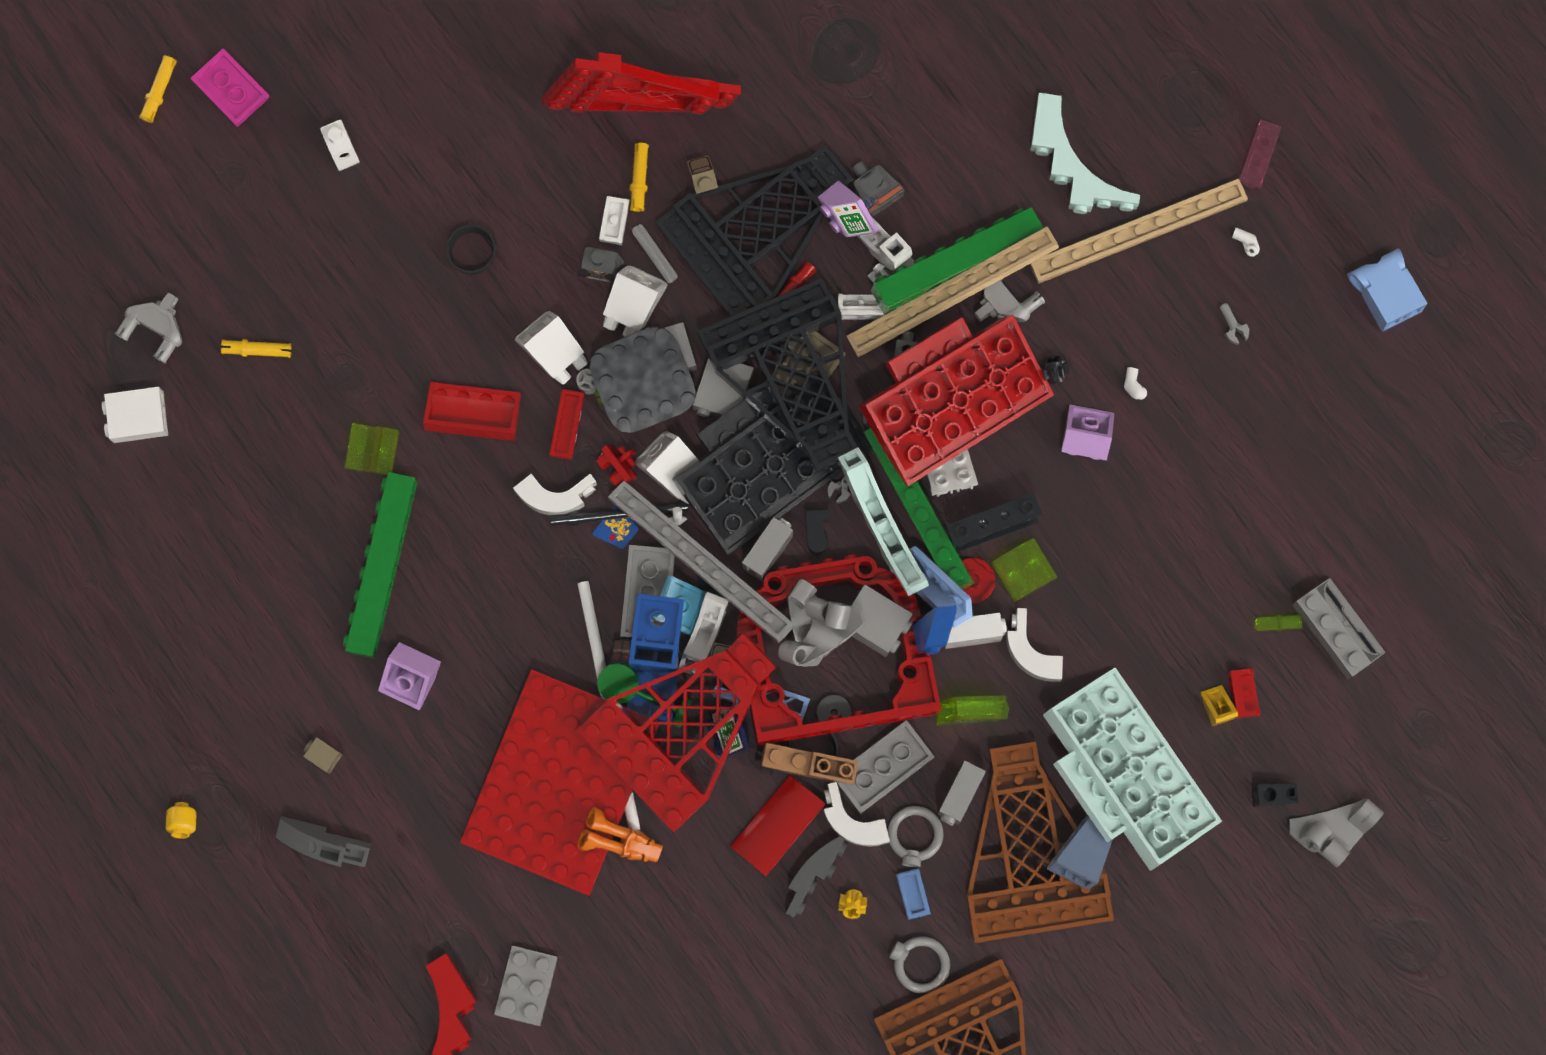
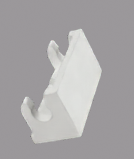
M838 294V307L842 313V320H877L884 316L873 295Z

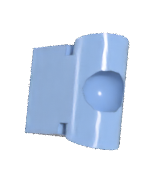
M1399 248L1381 256L1378 263L1363 265L1347 273L1351 284L1362 293L1363 299L1382 332L1421 313L1427 305L1411 274L1405 268L1404 258Z

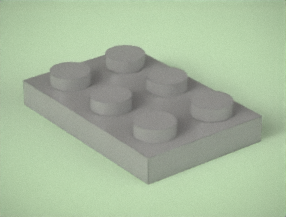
M512 946L494 1015L541 1026L558 957Z

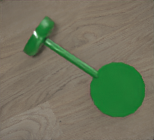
M615 663L603 668L598 676L597 686L603 698L608 700L613 696L638 687L639 681L632 668L625 664ZM637 691L618 699L619 703H626L637 695L660 705L654 696L642 691ZM688 697V705H691L692 698ZM684 698L682 699L680 705H684ZM671 708V711L676 712L673 722H683L684 709ZM673 725L679 729L681 727V725Z

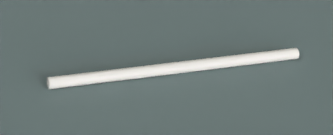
M589 581L578 583V589L598 680L600 672L606 667ZM632 791L625 808L628 828L632 827L635 831L641 829Z

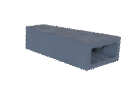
M1087 814L1049 863L1047 869L1088 890L1098 884L1112 840L1108 843L1105 841Z

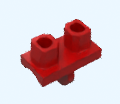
M606 445L601 449L603 453L596 462L603 470H606L611 465L614 466L617 471L609 477L614 486H619L623 481H634L637 478V475L631 469L636 465L632 459L636 455L634 449L627 452L623 446L617 450L614 445L609 447Z

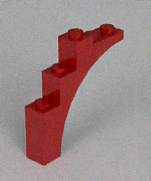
M445 953L426 966L434 982L439 1001L440 1021L432 1055H455L453 1051L456 1050L459 1053L470 1046L468 1042L473 1038L458 1014L462 1013L464 1016L475 1009L473 1005L478 1002L449 954Z

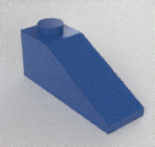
M956 605L934 608L912 626L918 653L926 652V655H934L940 653V649L947 645L957 612Z

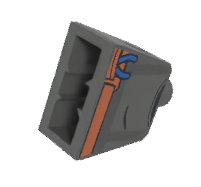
M862 161L852 168L858 177L853 182L852 188L855 194L861 198L872 217L904 196V188L880 165L869 170Z

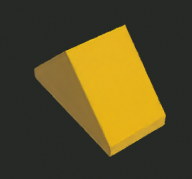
M1222 685L1200 692L1212 726L1233 720L1238 716L1236 708Z

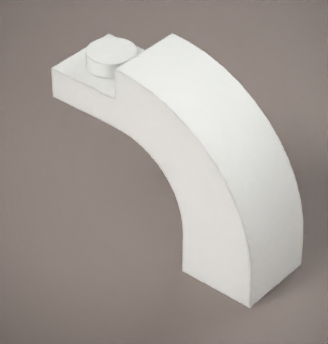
M872 217L879 231L858 237L882 265L893 271L912 256L911 247L897 232L890 236Z
M530 474L513 489L519 498L531 509L545 515L562 516L583 508L585 505L581 497L584 496L586 498L596 490L594 487L597 483L592 475L589 474L570 490L554 493L544 489L533 475Z
M709 592L706 593L698 620L683 652L678 670L710 656L713 642L717 639L726 614L727 599ZM691 669L686 671V673L694 675L696 671Z
M1017 608L1016 614H1012L1011 628H1015V631H1007L1006 633L1007 647L1011 657L1018 667L1028 675L1043 681L1061 682L1063 656L1043 655L1030 646L1026 636L1027 608Z
M837 782L827 785L828 790H824L827 804L832 803V807L824 809V813L828 823L839 836H843L846 841L855 845L867 847L884 845L890 842L884 819L868 823L853 820L844 811Z

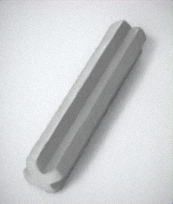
M642 224L634 227L632 233L667 283L674 282L678 278L677 273Z

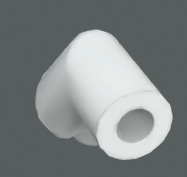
M1236 227L1232 238L1243 243L1248 256H1256L1260 250L1256 236Z
M1128 367L1124 388L1132 398L1142 400L1146 397L1147 390L1142 388L1136 381L1138 369Z

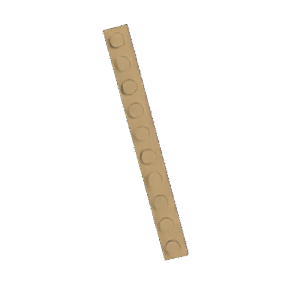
M1236 179L1047 254L1030 263V267L1039 284L1246 202L1248 198L1240 180Z
M1045 227L847 335V338L856 355L860 357L1058 249V243L1049 228Z

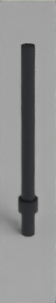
M687 503L655 506L663 514L673 513V508L675 507L682 508V512L688 511ZM619 509L582 514L569 512L568 515L550 517L551 526L565 524L577 526L579 523L630 517Z

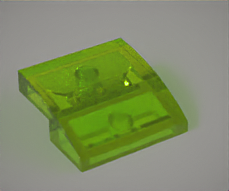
M352 423L344 469L388 475V472L392 473L399 430Z
M1034 538L991 562L1014 602L1057 578Z

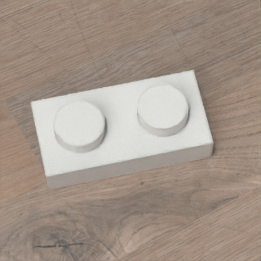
M607 196L599 237L600 242L622 245L630 204L628 199Z

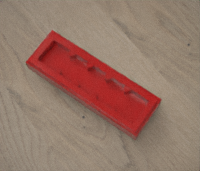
M562 389L549 453L550 457L566 460L573 459L585 393Z

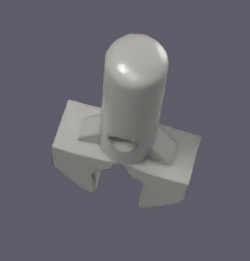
M1227 303L1222 304L1220 310L1230 327L1229 332L1225 334L1227 340L1234 345H1238L1239 341L1235 336L1237 331L1242 334L1246 342L1249 336L1247 324H1238Z
M843 476L840 482L834 483L831 481L828 486L829 499L835 490L842 488V495L838 498L836 504L847 501L851 495L847 489L848 483L845 476Z

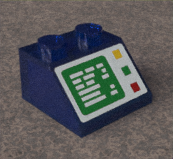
M720 709V721L731 710ZM716 711L709 713L711 719L707 720V722L716 723ZM735 714L716 733L718 741L714 742V746L718 756L724 752L738 720V714ZM743 725L739 729L727 759L750 752ZM709 726V730L711 731L715 726Z

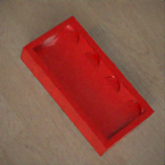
M430 382L423 421L424 430L515 441L521 392Z
M789 775L730 847L766 877L826 804Z

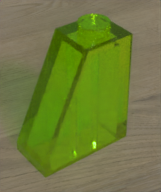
M1006 695L956 696L940 701L942 710L936 715L937 726L996 722L1008 719L1009 705Z

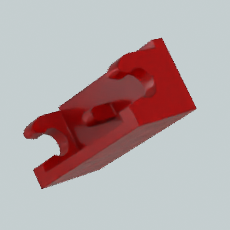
M1253 669L1228 672L1231 701L1238 712V716L1235 719L1260 716Z

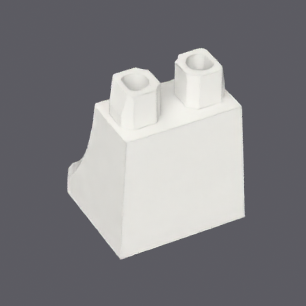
M626 266L616 275L603 313L606 316L603 326L615 331L619 323L626 325L622 334L624 337L641 331L646 326L668 284L636 267Z
M550 311L542 314L515 338V341L538 365L561 384H565L571 378V375L565 369L571 363L578 371L588 364L583 355L584 351L559 316Z
M668 431L662 432L636 459L635 463L672 496L689 504L672 479L696 463L698 459L678 436Z

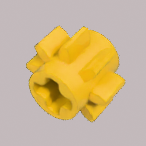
M852 889L848 890L845 895L840 894L838 910L843 911L845 917L856 919L860 914L866 913L867 897H863L860 891Z

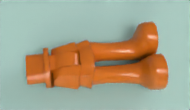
M596 807L590 810L586 820L588 828L617 836L621 840L617 842L585 829L578 840V848L580 850L588 851L592 848H602L617 853L620 857H627L628 860H642L644 862L650 860L655 863L658 861L663 847L661 844L655 843L654 839L647 837L640 830L635 831L632 827L625 828L606 820L602 810Z

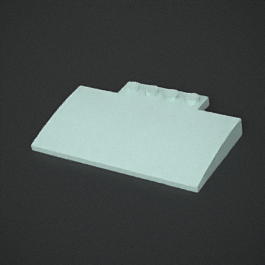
M1113 668L1043 714L1069 752L1068 755L1053 764L1105 841L1108 843L1124 832L1150 871L1222 822L1116 668Z

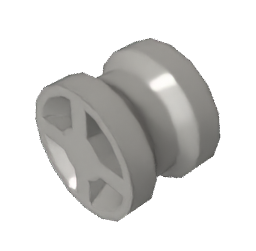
M590 369L581 370L576 379L579 390L589 395L597 391L594 381L592 382L593 378Z

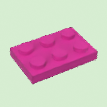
M224 48L190 78L236 127L242 124L270 98L269 94Z

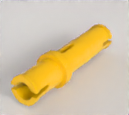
M163 56L151 90L145 96L146 102L139 118L146 122L153 123L157 109L163 103V94L177 63L174 58Z
M646 143L634 144L632 184H630V191H632L630 210L634 212H640V209L644 211L645 192L648 189L646 185V170L649 145Z
M222 339L221 342L222 346H231V348H221V354H238L245 357L256 355L291 358V352L282 351V349L292 350L291 343L251 342L248 339H243L242 341Z

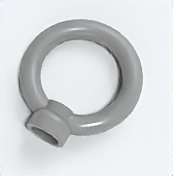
M909 806L901 809L893 816L888 826L890 846L897 855L903 858L902 865L907 867L920 868L921 861L932 857L939 850L943 842L944 833L941 821L935 813L925 807ZM911 815L925 817L930 821L934 829L933 842L927 849L921 852L906 850L901 846L897 838V829L900 822Z
M920 936L909 939L904 944L897 941L889 955V958L895 960L894 969L898 980L905 988L912 992H932L941 987L949 975L950 959L948 953L935 939ZM917 946H927L933 949L938 954L941 962L938 976L926 984L913 982L904 971V960L909 951Z

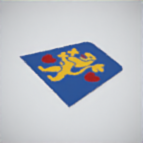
M614 505L611 510H619V508ZM631 518L603 520L592 535L623 549L636 534L638 527Z

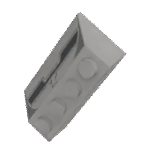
M1330 578L1293 604V607L1347 680L1385 653Z

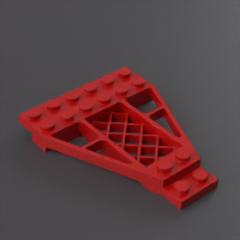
M599 52L592 60L576 58L542 96V105L548 106L552 110L567 108L575 113L584 111H631L704 114L712 106L719 109L729 106L741 95V86L718 83L706 79L662 74L621 62V55Z
M743 633L725 651L609 698L577 731L657 816L675 832L710 799V795L760 683L777 666ZM710 668L714 673L705 672ZM695 669L696 671L668 700L663 699L652 687L654 684L688 670ZM704 676H717V689H704ZM700 677V689H688ZM721 681L730 690H721ZM646 688L659 701L660 708L641 726L618 702V699ZM688 692H700V706L688 705ZM704 692L717 693L716 706H704ZM684 693V705H672ZM721 693H733V706H721ZM671 708L684 709L683 722H671ZM688 709H700V722H688ZM704 709H716V723L704 722ZM720 709L731 710L720 721ZM667 710V721H656ZM735 714H738V720L720 758L708 746V741ZM655 724L667 725V738H655ZM671 725H683V738H671ZM688 725L700 726V739L687 738ZM650 726H651V736H650V735L648 734V732L646 731ZM704 726H715L704 737ZM656 741H667V752ZM671 741L683 742V755H671ZM687 742H698L687 753ZM701 748L718 763L706 793L682 769V766ZM672 758L682 759L678 763H676Z

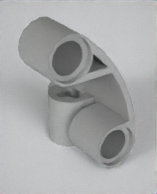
M802 579L798 581L788 596L790 621L794 623L792 631L795 641L799 642L804 640L814 621V618L807 616L805 612L806 603L810 598L817 597L815 595L817 589ZM829 653L823 655L822 657L806 665H803L802 667L818 666L822 658L827 656Z
M817 597L810 598L806 603L805 612L807 616L814 618L808 634L802 642L789 640L783 642L779 648V658L796 666H803L829 653L849 639L865 624L862 610L839 602L826 601Z
M1368 798L1330 811L1289 819V834L1307 850L1320 853L1337 868L1350 854L1349 851L1357 841L1377 823L1384 812Z

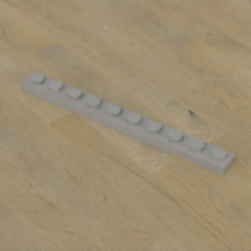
M625 481L608 496L613 504L776 642L780 643L794 628V623Z

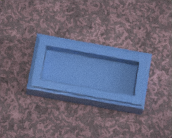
M919 868L896 874L907 919L910 920L931 914Z

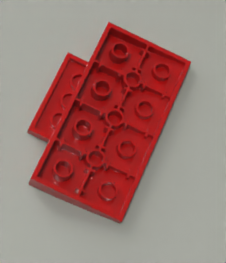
M1013 315L1004 316L973 336L963 317L885 362L896 383L863 402L859 407L904 484L909 486L1054 396V393L1047 380H1044L1043 372Z

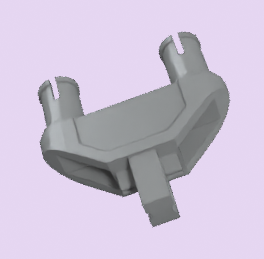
M999 280L983 289V300L980 302L982 307L975 312L974 316L981 322L989 315L992 318L997 317L999 319L1007 315H1013L1017 322H1025L1029 319L1030 313L1044 304L1045 300L1042 296L1039 298L1040 293L1036 291L1028 299L1020 303L1004 286L1002 280Z
M167 293L162 302L158 300L156 304L152 302L127 308L124 312L125 319L114 334L128 341L137 324H142L156 332L164 340L153 357L166 364L175 347L181 346L183 342L177 320L174 317L176 310L173 309L178 302V298Z

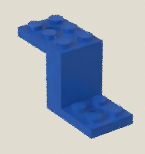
M637 594L629 665L638 676L639 686L678 670L681 657L679 641L684 599ZM655 614H662L665 617V622L662 626L657 627L652 624L651 620ZM678 675L654 684L652 687L663 699L668 700L676 692ZM646 688L640 690L645 693L648 692ZM637 695L627 702V709L649 718L660 708V705L648 702ZM667 710L657 719L658 721H667ZM671 711V722L673 720V711Z

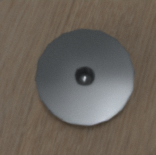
M830 695L822 699L817 707V717L820 722L828 721V717L834 715H842V718L851 717V708L847 700L838 695Z

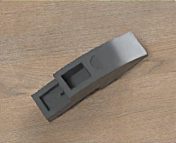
M281 816L275 838L306 856L331 865L341 867L342 862L365 867L371 843L326 833L327 827Z
M840 836L830 841L812 855L801 867L788 887L789 890L796 894L786 915L795 918L796 914L801 916L807 904L803 902L806 894L812 895L818 883L814 881L815 877L823 881L826 876L831 878L836 868V865L833 864L836 856L842 857L847 847L844 844L845 837Z

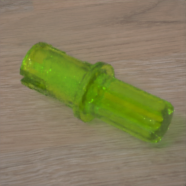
M1276 614V616L1257 617L1255 618L1256 631L1277 630L1278 632L1285 629H1302L1301 614L1287 616Z

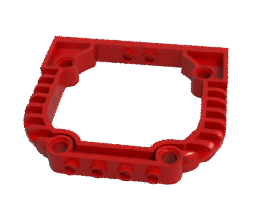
M848 555L844 557V560L839 561L829 558L822 560L821 564L812 565V562L799 564L797 568L790 569L789 566L778 567L776 571L770 572L765 576L762 588L756 592L772 606L783 604L800 579L807 581L815 588L848 582L858 590H862L864 585L871 589L879 590L886 598L912 613L910 621L913 624L906 634H900L904 662L899 666L896 673L897 681L901 684V687L890 703L891 710L865 714V711H857L851 713V717L842 718V715H834L828 717V721L802 725L801 716L783 703V688L778 684L771 683L770 676H768L760 683L749 707L756 746L933 716L941 712L942 709L931 656L926 655V652L918 653L912 626L922 619L919 605L914 594L907 595L895 574L884 568H877L875 560L871 557ZM867 566L871 573L864 575L859 571V567ZM776 581L780 584V588L772 590L768 583ZM740 612L737 622V639L745 633L765 654L761 628ZM906 668L913 670L915 677H905L903 670ZM774 692L777 694L778 700L770 702L767 700L766 694Z

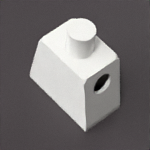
M341 120L320 128L339 171L360 163ZM344 153H349V154H348L347 156H345V157H339L340 155H342V154H344Z

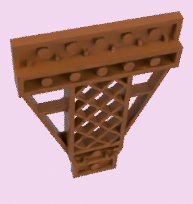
M1036 742L989 749L993 774L966 896L974 943L1114 921L1108 877L1104 869H1102L1098 884L1088 890L1058 875L1059 881L1051 882L1056 873H1053L1049 880H1046L1037 873L1044 862L1049 865L1050 861L1047 860V857L1052 850L1055 857L1060 848L1065 844L1058 842L1051 800L1056 802L1073 831H1075L1077 826L1040 766ZM1043 789V795H1041L1036 790ZM1029 792L1023 801L1013 795ZM1032 792L1043 800L1036 811L1025 803ZM1006 795L999 805L998 796ZM1009 796L1020 803L1014 814H1011L1002 807ZM1044 804L1048 819L1038 813ZM1022 806L1034 813L1027 824L1015 817ZM993 809L1001 852L981 856L989 812ZM1001 811L1011 817L1004 828ZM1035 816L1048 823L1041 834L1029 827ZM1013 819L1024 826V829L1017 838L1006 830ZM1048 827L1052 842L1042 836ZM1026 829L1038 836L1031 848L1019 840ZM1005 834L1015 840L1008 851ZM1040 839L1051 846L1045 857L1033 850ZM1017 842L1029 850L1021 861L1010 854ZM1030 852L1042 860L1035 871L1023 863ZM1009 857L1019 864L1012 875ZM1001 858L1004 864L1007 889L974 895L973 887L979 861ZM1021 866L1032 873L1026 884L1014 877ZM1034 876L1045 882L1044 884L1028 886ZM1013 880L1022 887L1014 888Z
M1002 959L874 1019L890 1055H912L928 1046H932L937 1055H949L944 1053L949 1039L961 1043L958 1055L962 1054L964 1045L977 1049L976 1055H979L980 1051L991 1055H1002L1004 1052L1020 1046L1021 1055H1026L1023 1001ZM1013 1006H1017L1020 1041L1003 1049H998L986 1025V1019ZM980 1023L982 1030L971 1026ZM967 1028L963 1041L950 1037ZM970 1029L983 1034L979 1047L966 1043ZM985 1036L993 1052L982 1049ZM945 1039V1042H944V1045H943V1048H942V1051H941V1049H940V1047H939V1045H938L937 1042H939V1041Z

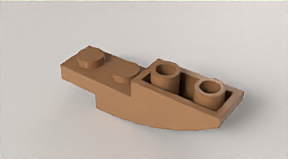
M765 743L760 766L811 778L854 784L859 761Z

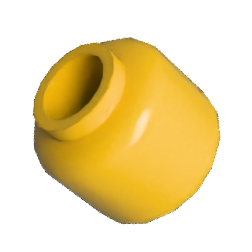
M175 803V806L170 807L166 811V831L174 838H188L196 830V810L189 807L188 803Z

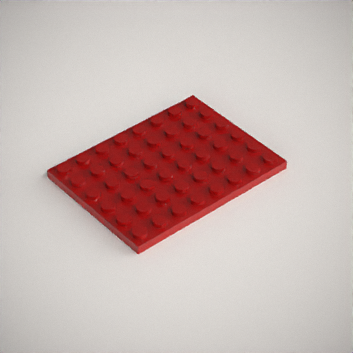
M531 669L460 843L590 896L608 850L602 848H592L588 851L580 850L578 848L579 837L585 829L613 840L614 835L588 828L586 825L587 816L590 810L596 807L602 810L606 820L619 825L633 791L577 731L607 700ZM625 708L641 726L649 719L647 716ZM655 724V735L659 728L657 724ZM650 726L646 731H647L648 734L651 736V726Z

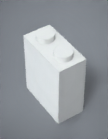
M160 387L104 394L105 401H102V411L104 415H107L104 431L106 437H109L113 443L168 436L164 392Z
M1000 613L973 616L955 628L952 627L945 649L1000 642L1005 632H1007L1005 618L1001 619Z

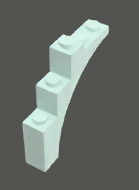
M1039 93L1031 151L1040 156L1053 154L1049 180H1053L1054 183L1059 185L1072 183L1068 209L1073 210L1074 213L1086 214L1091 212L1093 204H1097V207L1100 208L1114 206L1119 207L1122 211L1137 210L1140 195L1122 191L1106 184L1080 162L1071 148L1064 131L1061 116V96Z
M859 447L838 457L851 494L861 508L866 524L878 543L882 557L890 570L894 572L907 595L910 596L929 586L926 577L895 524L877 486L868 461Z

